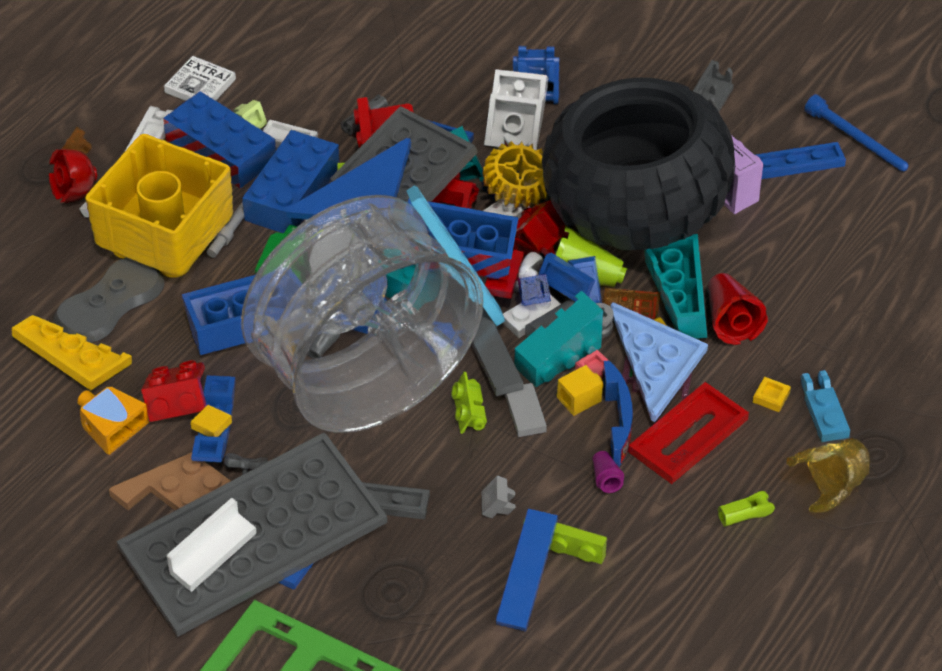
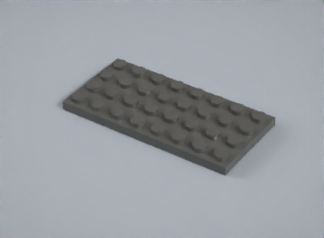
M324 432L118 540L117 545L176 636L179 637L386 524L387 515ZM233 498L237 501L238 513L256 527V534L191 592L170 575L167 555L229 499Z

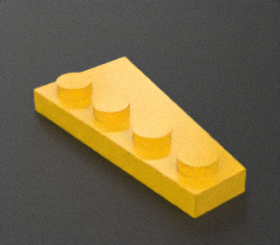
M34 315L12 327V336L90 391L132 364L131 355L124 352L121 355L111 352V347L102 343L99 346L87 342L85 336L78 333L63 332V327Z

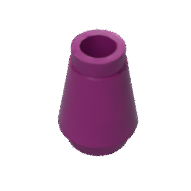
M597 452L592 458L597 487L605 493H614L620 490L624 483V473L608 452Z

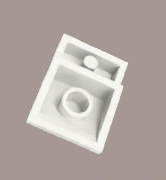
M495 69L484 146L499 147L501 143L503 144V135L507 132L529 142V145L533 143V149L537 150L547 93V75Z

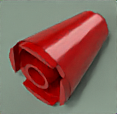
M720 273L709 280L707 290L712 323L718 338L725 343L733 345L741 344L740 341L748 338L750 341L755 339L764 330L768 322L764 303L729 274Z

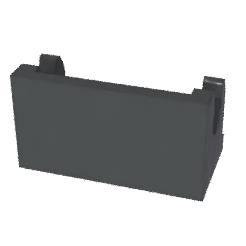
M711 60L693 92L701 94L720 112L734 88V84H732L733 73L731 68L728 67L725 72L726 75H721L718 72L719 63Z

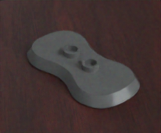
M129 258L118 260L109 267L95 286L63 301L53 316V323L63 327V332L78 333L85 336L87 342L99 341L111 333L125 313L155 299L164 288V279L155 268Z

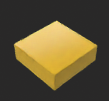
M764 377L753 396V403L780 412L790 394L791 386Z
M207 405L191 421V429L205 436L218 437L232 423V415Z

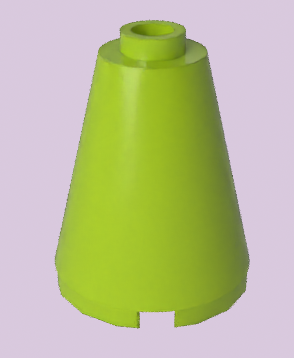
M566 226L564 232L569 233L567 239L561 238L555 255L567 263L568 260L595 256L599 285L615 287L616 282L622 284L627 268L622 267L624 261L591 240L582 237L574 229Z

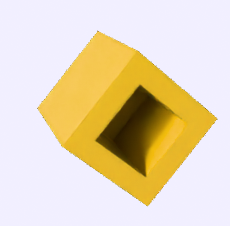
M584 365L558 379L557 398L575 416L602 401L603 381L597 373H593L587 365Z

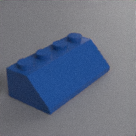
M289 266L182 294L192 336L200 355L308 326L306 302Z

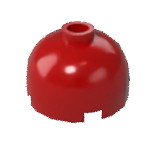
M57 149L52 153L49 165L54 164V173H49V181L54 197L56 199L62 198V203L81 200L93 188L94 182L97 180L96 167L93 166L85 153L78 150Z

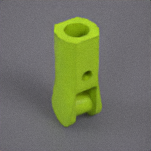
M759 491L742 500L719 506L718 516L725 527L748 519L768 516L775 510V506L773 503L768 502L767 492Z

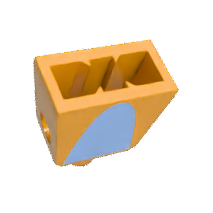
M106 387L96 396L86 390L78 397L77 403L81 406L79 411L84 430L108 455L149 423L146 404L113 387Z

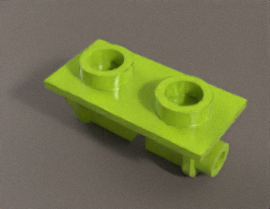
M463 372L458 382L454 383L451 392L456 405L455 418L459 423L461 434L464 433L468 426L473 427L475 430H482L487 423L484 406H480L483 403L481 386L474 379L468 380L467 372Z

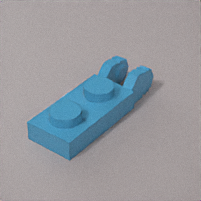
M825 370L819 371L818 383L821 389L814 390L810 375L808 373L802 374L801 384L805 393V402L821 442L849 438L850 428L834 388L831 387L827 372Z

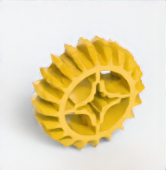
M510 141L508 147L501 143L498 149H493L490 156L485 160L482 172L484 186L488 187V194H495L496 201L504 200L505 206L509 203L514 204L515 209L519 207V204H522L527 209L530 203L536 206L540 200L544 201L548 194L543 178L542 148L534 150L533 143L528 147L524 146L522 141L519 145H515Z

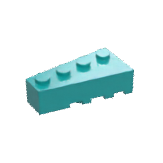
M693 234L684 240L668 244V246L644 249L645 262L674 329L695 339L708 338L698 234Z

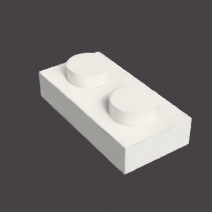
M544 289L503 313L505 317L503 324L520 338L525 335V325L559 306L560 303Z

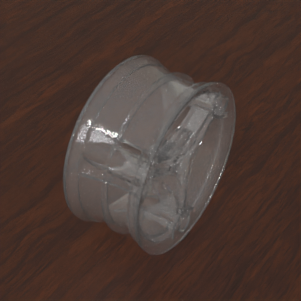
M367 195L340 202L317 213L294 229L279 243L263 262L250 284L242 308L241 329L245 343L252 354L264 364L273 367L280 380L293 391L297 408L309 423L319 429L330 432H355L383 424L408 411L430 395L452 373L466 354L477 333L483 312V292L477 276L462 262L448 257L442 245L428 234L426 223L413 206L406 201L392 196ZM416 264L408 288L397 293L388 301L383 300L387 290L386 274ZM358 326H368V333L344 349L324 357L305 360L309 348L317 335L321 333L340 334Z

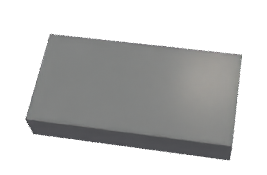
M533 383L523 384V390L505 394L518 437L546 432V422Z

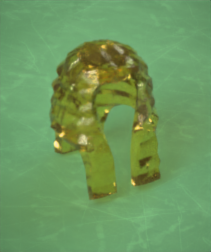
M847 438L835 444L828 443L818 448L805 449L794 456L788 457L786 461L790 467L807 462L809 470L821 491L818 501L810 506V512L813 513L829 512L831 509L839 506L851 494L852 490L862 483L869 474L870 456L867 448L861 441L854 438Z

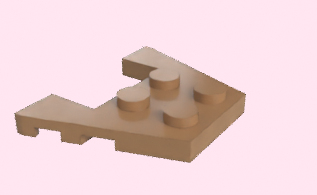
M191 452L112 486L109 489V494L111 498L127 510L131 509L149 493H153L172 509L177 510L229 483L230 480L205 461H192Z

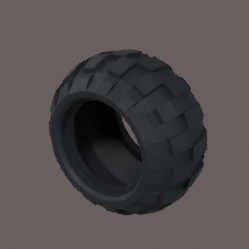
M657 78L621 79L587 91L580 95L577 101L569 104L554 122L552 133L547 136L542 155L543 178L546 192L559 217L568 227L571 226L575 231L579 232L582 237L596 244L609 245L620 250L655 249L692 236L703 227V224L710 222L724 206L727 192H730L734 177V144L732 135L716 107L701 94L691 91L688 86Z

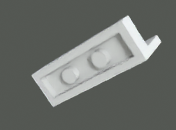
M233 498L229 499L168 553L167 561L170 575L192 592L256 534V527L238 513L236 500Z

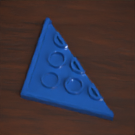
M410 138L400 141L286 209L287 218L389 227L411 148Z

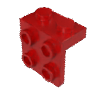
M367 97L358 98V109H354L356 125L360 124L361 132H356L358 147L360 148L400 106L414 113L413 106L408 103L371 109Z
M189 360L180 363L179 367L169 369L168 366H160L152 370V373L148 375L141 389L150 422L201 412L207 406L200 382L205 370L203 362L196 363L195 360Z

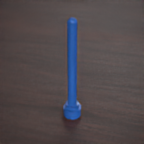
M815 94L807 101L804 110L812 117L825 118L900 171L908 169L906 161L828 109L825 99Z

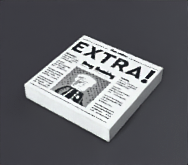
M192 56L164 86L165 93L187 101L201 91L216 101L235 81L236 76L235 72Z

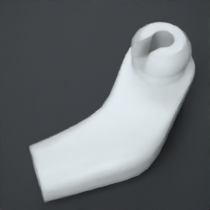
M536 252L527 254L518 272V278L521 281H526L528 284L535 282L534 279L538 277L537 271L541 269L543 264L542 256Z

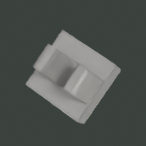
M496 476L482 490V515L493 518L497 513L509 515L516 508L515 504L509 502L515 496V492L507 487L506 478Z

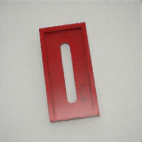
M704 382L629 444L628 453L670 484H673L748 420L749 412ZM707 414L714 416L709 423L672 454L663 455L661 453L663 448H667L694 425V422H698Z

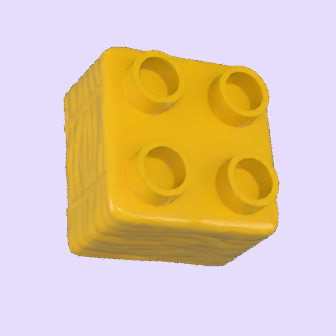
M148 134L139 135L86 195L89 221L94 242L98 246L113 252L119 258H129L155 268L164 276L172 278L180 277L189 271L190 267L233 215L231 169L227 164Z

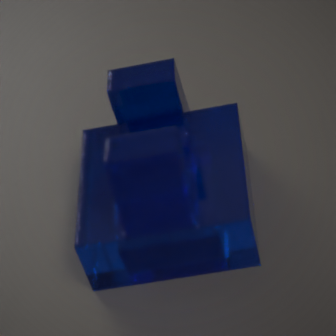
M547 274L517 278L522 306L551 301Z

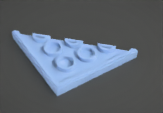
M612 302L613 320L652 421L656 422L705 355L708 344Z

